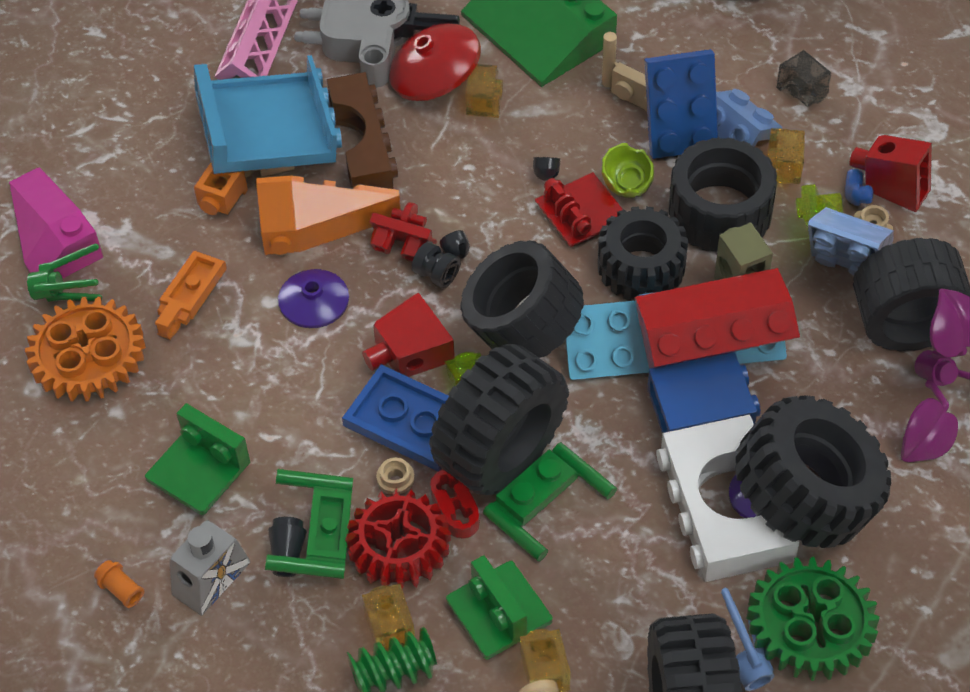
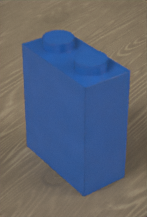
M735 352L649 369L647 390L662 435L670 431L749 414L753 424H755L756 417L760 416L761 413L757 396L755 394L751 395L748 388L749 375L745 365L739 364Z

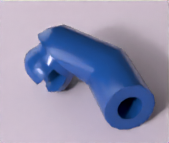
M851 169L847 172L845 184V198L850 204L855 206H861V203L871 204L873 202V188L869 185L863 186L864 173L859 169Z

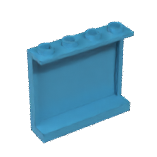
M312 55L307 56V72L211 80L207 64L194 65L195 96L214 174L336 162V148L342 147L340 128H334L335 113L333 107H329L328 89L323 87L322 70L315 67Z

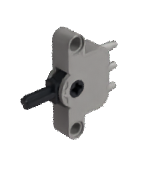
M325 0L323 8L310 7L309 9H300V17L302 19L320 21V31H296L294 40L305 44L322 45L324 54L331 60L360 63L361 73L366 72L369 85L375 84V87H381L389 81L390 67L397 46H400L408 38L415 35L416 30H423L438 24L460 25V17L449 14L419 13L417 11V4L409 3L408 0Z

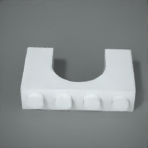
M750 414L663 433L661 449L656 451L659 468L662 472L667 471L670 479L667 482L671 502L678 503L681 511L678 518L682 534L684 536L689 535L693 545L690 546L693 566L695 569H701L705 582L779 566V562L785 564L793 563L797 555L799 541L792 542L784 538V533L778 529L773 531L766 525L767 521L761 515L745 519L728 518L710 509L700 495L699 489L708 479L718 474L736 470L735 456L737 448L740 446V441L754 426Z

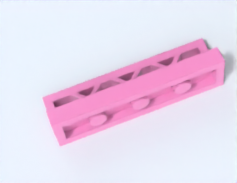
M247 0L215 74V78L222 80L232 79L236 75L241 78L267 76L298 0H288L286 5L279 6L277 0ZM273 13L277 28L269 27L265 17L266 14ZM256 37H264L268 50L260 51ZM254 59L259 71L257 75L244 66L246 60Z

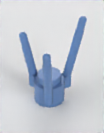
M723 588L721 594L745 648V651L736 656L740 670V682L746 691H753L773 680L774 674L772 671L774 668L770 661H767L765 658V647L754 648L729 590ZM752 635L754 644L757 635Z

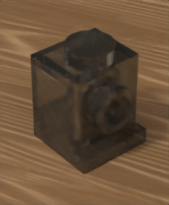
M803 50L779 65L776 88L780 91L786 88L794 98L799 99L804 105L809 107L814 103L822 102L828 95L831 72Z

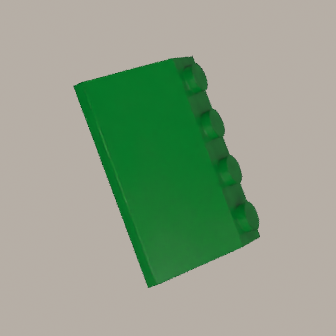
M471 0L461 10V15L541 87L602 51L604 34L607 32H614L616 34L617 14L601 0Z

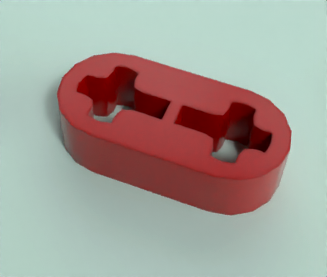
M445 470L435 473L430 482L432 500L434 504L438 503V506L441 508V515L447 517L448 529L451 531V535L462 539L471 537L479 529L480 515L468 487ZM448 484L450 488H454L453 498L450 499L447 491L442 489V485ZM457 509H460L465 518H469L468 523L463 524L460 519L456 520Z

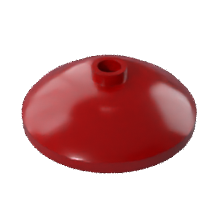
M438 24L423 29L409 38L395 54L389 73L391 86L399 96L411 101H426L443 96L461 85L472 74L480 59V42L470 28L459 24Z

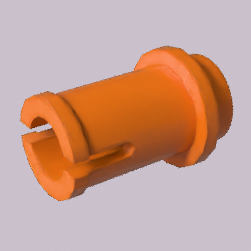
M107 560L98 567L94 574L95 579H97V585L101 589L107 588L127 608L135 606L144 595V589L123 572V566L119 562L113 563L111 560Z

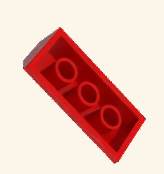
M778 268L634 297L649 369L789 341L800 337L793 300Z

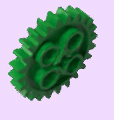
M796 557L791 569L785 563L779 562L777 573L770 569L766 570L764 581L757 580L755 590L750 594L748 603L750 607H748L746 619L751 621L748 633L757 635L754 644L755 648L768 647L765 653L766 660L778 657L780 659L778 670H783L789 664L793 666V677L796 678L800 675L802 669L808 670L811 681L815 680L817 671H822L827 680H831L834 668L842 675H847L849 663L858 668L863 656H869L872 648L871 643H875L878 634L876 628L880 618L874 614L877 602L866 601L870 593L869 587L857 589L860 577L857 575L850 579L845 578V566H842L836 572L832 571L831 560H827L823 567H817L815 557H811L808 566H803L799 558ZM802 588H804V589L807 590L808 596H809V601H808V598L806 597L805 592H804V590H803ZM819 595H828L833 600L823 599ZM781 601L792 602L795 606H786ZM838 629L845 635H837L830 630ZM816 635H817V638H819V641H820V643H821V645H822L823 648H821V647L818 646V643H817V640H816ZM791 636H801L806 641L799 642L794 640Z

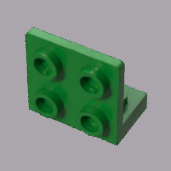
M185 403L176 413L181 428L180 437L145 474V478L148 483L200 515H205L251 462L244 437Z

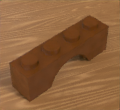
M366 72L327 79L329 102L335 113V125L352 128L363 136L362 140L355 147L345 152L351 189L357 185L394 189L393 178L398 177V169L395 157H388V153L392 152L388 132L382 133L381 128H385L382 109H375L374 104H378L375 84L369 85Z

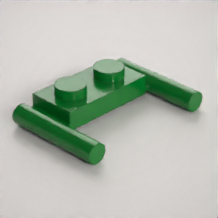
M560 442L552 451L550 449L500 491L496 495V501L489 503L484 508L483 515L534 559L540 562L546 557L548 549L524 530L522 526H525L579 476L606 499L614 496L617 487Z
M277 469L275 484L314 488L306 559L267 554L265 570L344 579L347 550L346 536L350 519L353 478Z

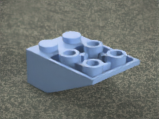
M827 207L808 222L811 255L815 256V260L828 267H835L836 264L846 267L852 275H854L860 264L868 256L879 251L882 247L893 243V230Z

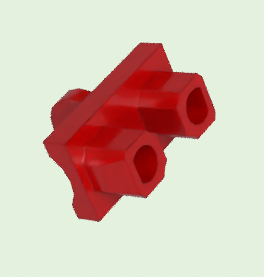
M408 202L404 210L393 208L391 218L373 213L369 221L374 229L370 245L375 251L390 254L395 239L403 241L405 243L400 254L402 258L411 262L424 243L431 241L436 244L437 240L432 238L431 229L424 228L427 218L417 215L418 206L415 203Z

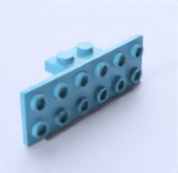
M635 301L584 305L579 322L576 323L571 335L565 339L569 378L577 380L649 373ZM785 341L735 351L739 364L784 360L787 357Z

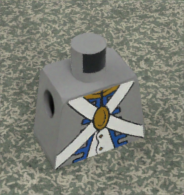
M209 520L191 529L188 533V539L175 551L169 560L172 595L201 616L250 564V560L239 542Z

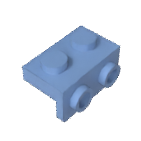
M738 89L716 92L718 137L745 141L755 147L758 141L777 138L783 127L773 120L774 116L769 111L758 108L749 101L750 97L745 92Z

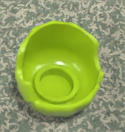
M621 143L609 148L603 157L602 177L611 192L618 196L634 198L647 192L653 183L654 164L645 150H638L630 147L628 143Z

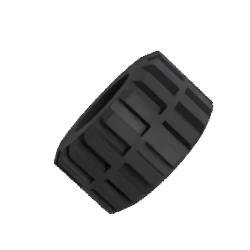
M639 206L631 207V211L628 212L623 209L617 212V217L611 216L608 218L606 226H602L598 243V273L602 276L603 284L611 286V292L615 295L622 293L624 294L623 299L630 301L632 297L639 296V294L661 292L679 287L682 282V276L685 275L688 238H686L684 227L679 226V220L675 217L669 218L668 212L664 210L657 212L654 211V207L646 206V209H639ZM646 251L654 255L640 257L631 254V252Z

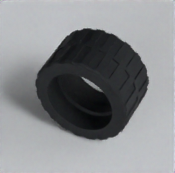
M711 138L710 140L696 142L695 145L686 148L678 156L672 169L669 215L670 218L675 217L678 219L679 226L684 227L688 243L705 251L717 252L720 234H723L730 228L741 227L748 223H752L763 238L771 224L777 188L776 169L773 168L772 161L759 148H755L745 141H738L733 138ZM725 186L742 192L749 199L736 204H717L705 200L696 192L706 187Z
M914 238L911 240H901L882 247L860 264L853 277V288L866 335L872 340V343L888 350L916 351L932 347L930 327L938 304L939 289L954 290L970 297V283L959 251L952 247L950 243L939 241V239Z
M531 240L507 244L488 255L475 268L476 270L473 274L470 275L461 296L460 310L462 311L463 320L491 349L502 347V345L516 344L521 345L538 358L547 356L564 343V340L575 329L576 323L579 322L581 310L584 306V293L579 282L546 246ZM524 298H526V300H525L522 304H520V305L517 307V305H518Z

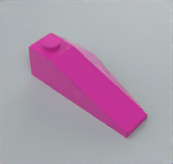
M40 167L9 182L23 259L30 273L39 271V264L52 262L95 243L99 245L98 250L54 269V272H60L62 278H65L104 258L94 228L80 209Z

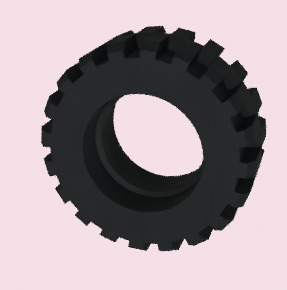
M516 344L502 345V347L490 350L487 356H481L475 361V365L471 369L465 371L461 376L460 382L453 386L448 393L449 397L445 404L441 405L438 411L439 417L433 423L431 430L433 436L430 437L429 445L435 463L479 495L498 494L542 456L543 450L554 438V432L557 427H560L563 420L562 414L566 411L568 405L566 398L569 397V389L563 374L521 345Z
M806 395L799 396V398L797 396L783 398L781 401L773 403L740 441V446L737 448L735 456L736 476L738 481H742L740 490L744 499L749 498L752 503L750 508L757 516L761 515L767 521L766 525L773 531L778 529L784 533V538L792 542L802 541L803 546L818 547L820 545L821 548H831L851 541L883 509L890 496L891 471L887 470L889 462L886 454L881 453L879 449V441L875 435L871 437L866 431L867 426L861 420L857 422L850 416L851 412L843 407L839 409L834 407L831 401L826 399L816 401L814 396ZM806 465L811 467L821 478H819L811 470H809Z
M714 613L658 618L649 626L647 646L649 692H742L735 644L731 638L729 625H727L724 618Z

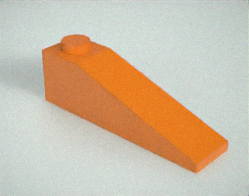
M292 175L256 178L261 236L265 255L301 252L371 228L372 226L369 221L373 213L391 218L393 208L401 210L399 190L366 185H357L353 189L336 187V181L324 180L322 185L304 183V177Z

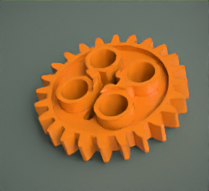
M85 296L82 297L80 305L75 306L71 299L68 300V308L65 310L57 305L54 306L56 315L53 317L43 314L42 317L45 324L33 325L36 335L27 336L30 347L25 348V353L28 358L26 362L35 382L41 383L45 392L53 389L58 399L67 392L71 402L76 399L78 394H83L85 401L88 402L93 392H96L102 399L104 398V389L109 387L114 392L118 391L116 382L121 381L128 384L130 380L127 372L138 373L137 362L144 361L142 352L146 348L143 338L144 334L141 324L137 323L135 314L129 315L125 305L117 309L115 300L112 299L104 306L99 296L93 304H88Z

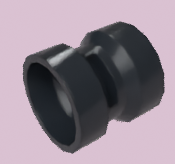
M427 241L415 254L412 261V271L421 277L429 276L433 284L440 288H446L457 276L461 260L452 253H442L438 245Z

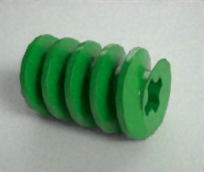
M425 627L419 630V641L411 632L405 633L404 646L401 645L396 637L389 639L388 651L380 642L374 643L373 656L364 647L359 648L358 661H355L351 654L347 652L349 665L360 692H371V686L374 685L380 692H386L387 681L389 680L398 690L402 689V676L404 675L409 678L413 685L417 684L419 670H422L428 679H432L433 666L437 664L434 648Z

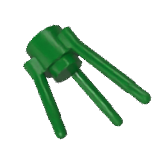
M95 243L52 262L39 264V271L31 272L27 276V287L33 300L46 298L48 302L70 299L72 301H81L82 297L86 296L87 301H95L99 296L102 300V295L63 292L64 289L97 286L99 284L97 279L63 282L60 272H54V269L98 250L99 245Z

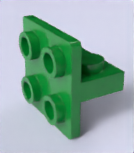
M485 555L471 562L472 579L468 581L469 583L446 596L447 604L485 659L496 656L549 626L553 620L548 609L516 564L511 560L494 569Z

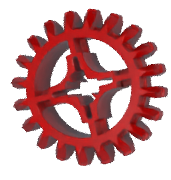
M395 488L393 496L386 497L380 491L378 501L376 502L366 498L365 509L356 508L354 512L355 520H349L347 526L346 543L349 548L348 556L350 561L355 563L356 571L359 575L366 573L370 584L381 579V586L385 590L391 582H396L397 588L400 591L404 587V582L411 581L417 588L420 576L431 581L433 569L441 570L444 565L443 558L448 557L450 552L451 531L448 529L447 517L441 515V508L438 506V503L430 505L426 494L416 499L412 489L406 496H401L397 488ZM410 522L420 525L428 534L421 533V529L413 527ZM368 543L376 545V549L385 551L386 557L372 550Z

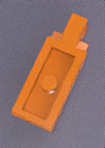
M198 251L192 252L159 299L160 307L157 312L160 316L155 321L158 336L171 340L179 330L181 323L187 325L194 318L227 270L225 261Z

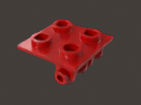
M594 172L566 185H563L560 180L548 179L544 183V195L535 199L537 205L570 247L600 234L602 226H606V220L611 216L617 217V212L623 210Z

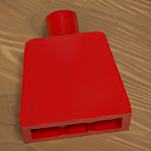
M881 135L878 136L870 150L856 147L851 154L850 167L865 171L866 185L873 188L874 195L917 212L931 191L932 143Z
M420 293L413 295L375 322L373 328L376 345L362 352L365 363L371 371L377 369L381 364L389 363L393 370L407 377L455 361L454 339Z

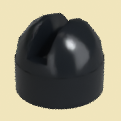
M533 157L534 174L543 181L555 178L559 174L561 158Z
M464 231L451 232L445 235L439 242L443 253H452L460 259L465 258L469 253V240Z

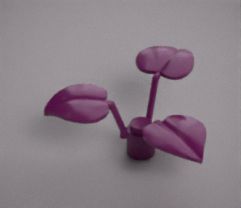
M939 289L938 304L930 327V342L934 350L923 351L915 361L916 374L920 378L927 380L925 386L932 390L938 400L933 398L925 399L914 409L910 416L901 449V460L905 462L932 460L941 457L951 449L957 437V418L952 413L947 412L949 402L938 388V385L945 386L953 383L957 376L970 380V373L958 369L955 361L950 358L966 355L967 347H970V297L954 290Z

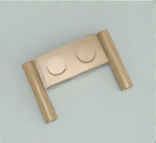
M614 32L605 33L603 39L602 85L607 88L611 87V93L620 99L633 103L647 111L645 74L620 62H616L617 35Z

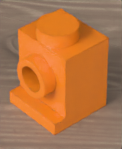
M210 163L194 186L197 203L200 208L209 215H216L218 212L228 215L241 194L245 195L248 191L245 172L214 174L212 164Z

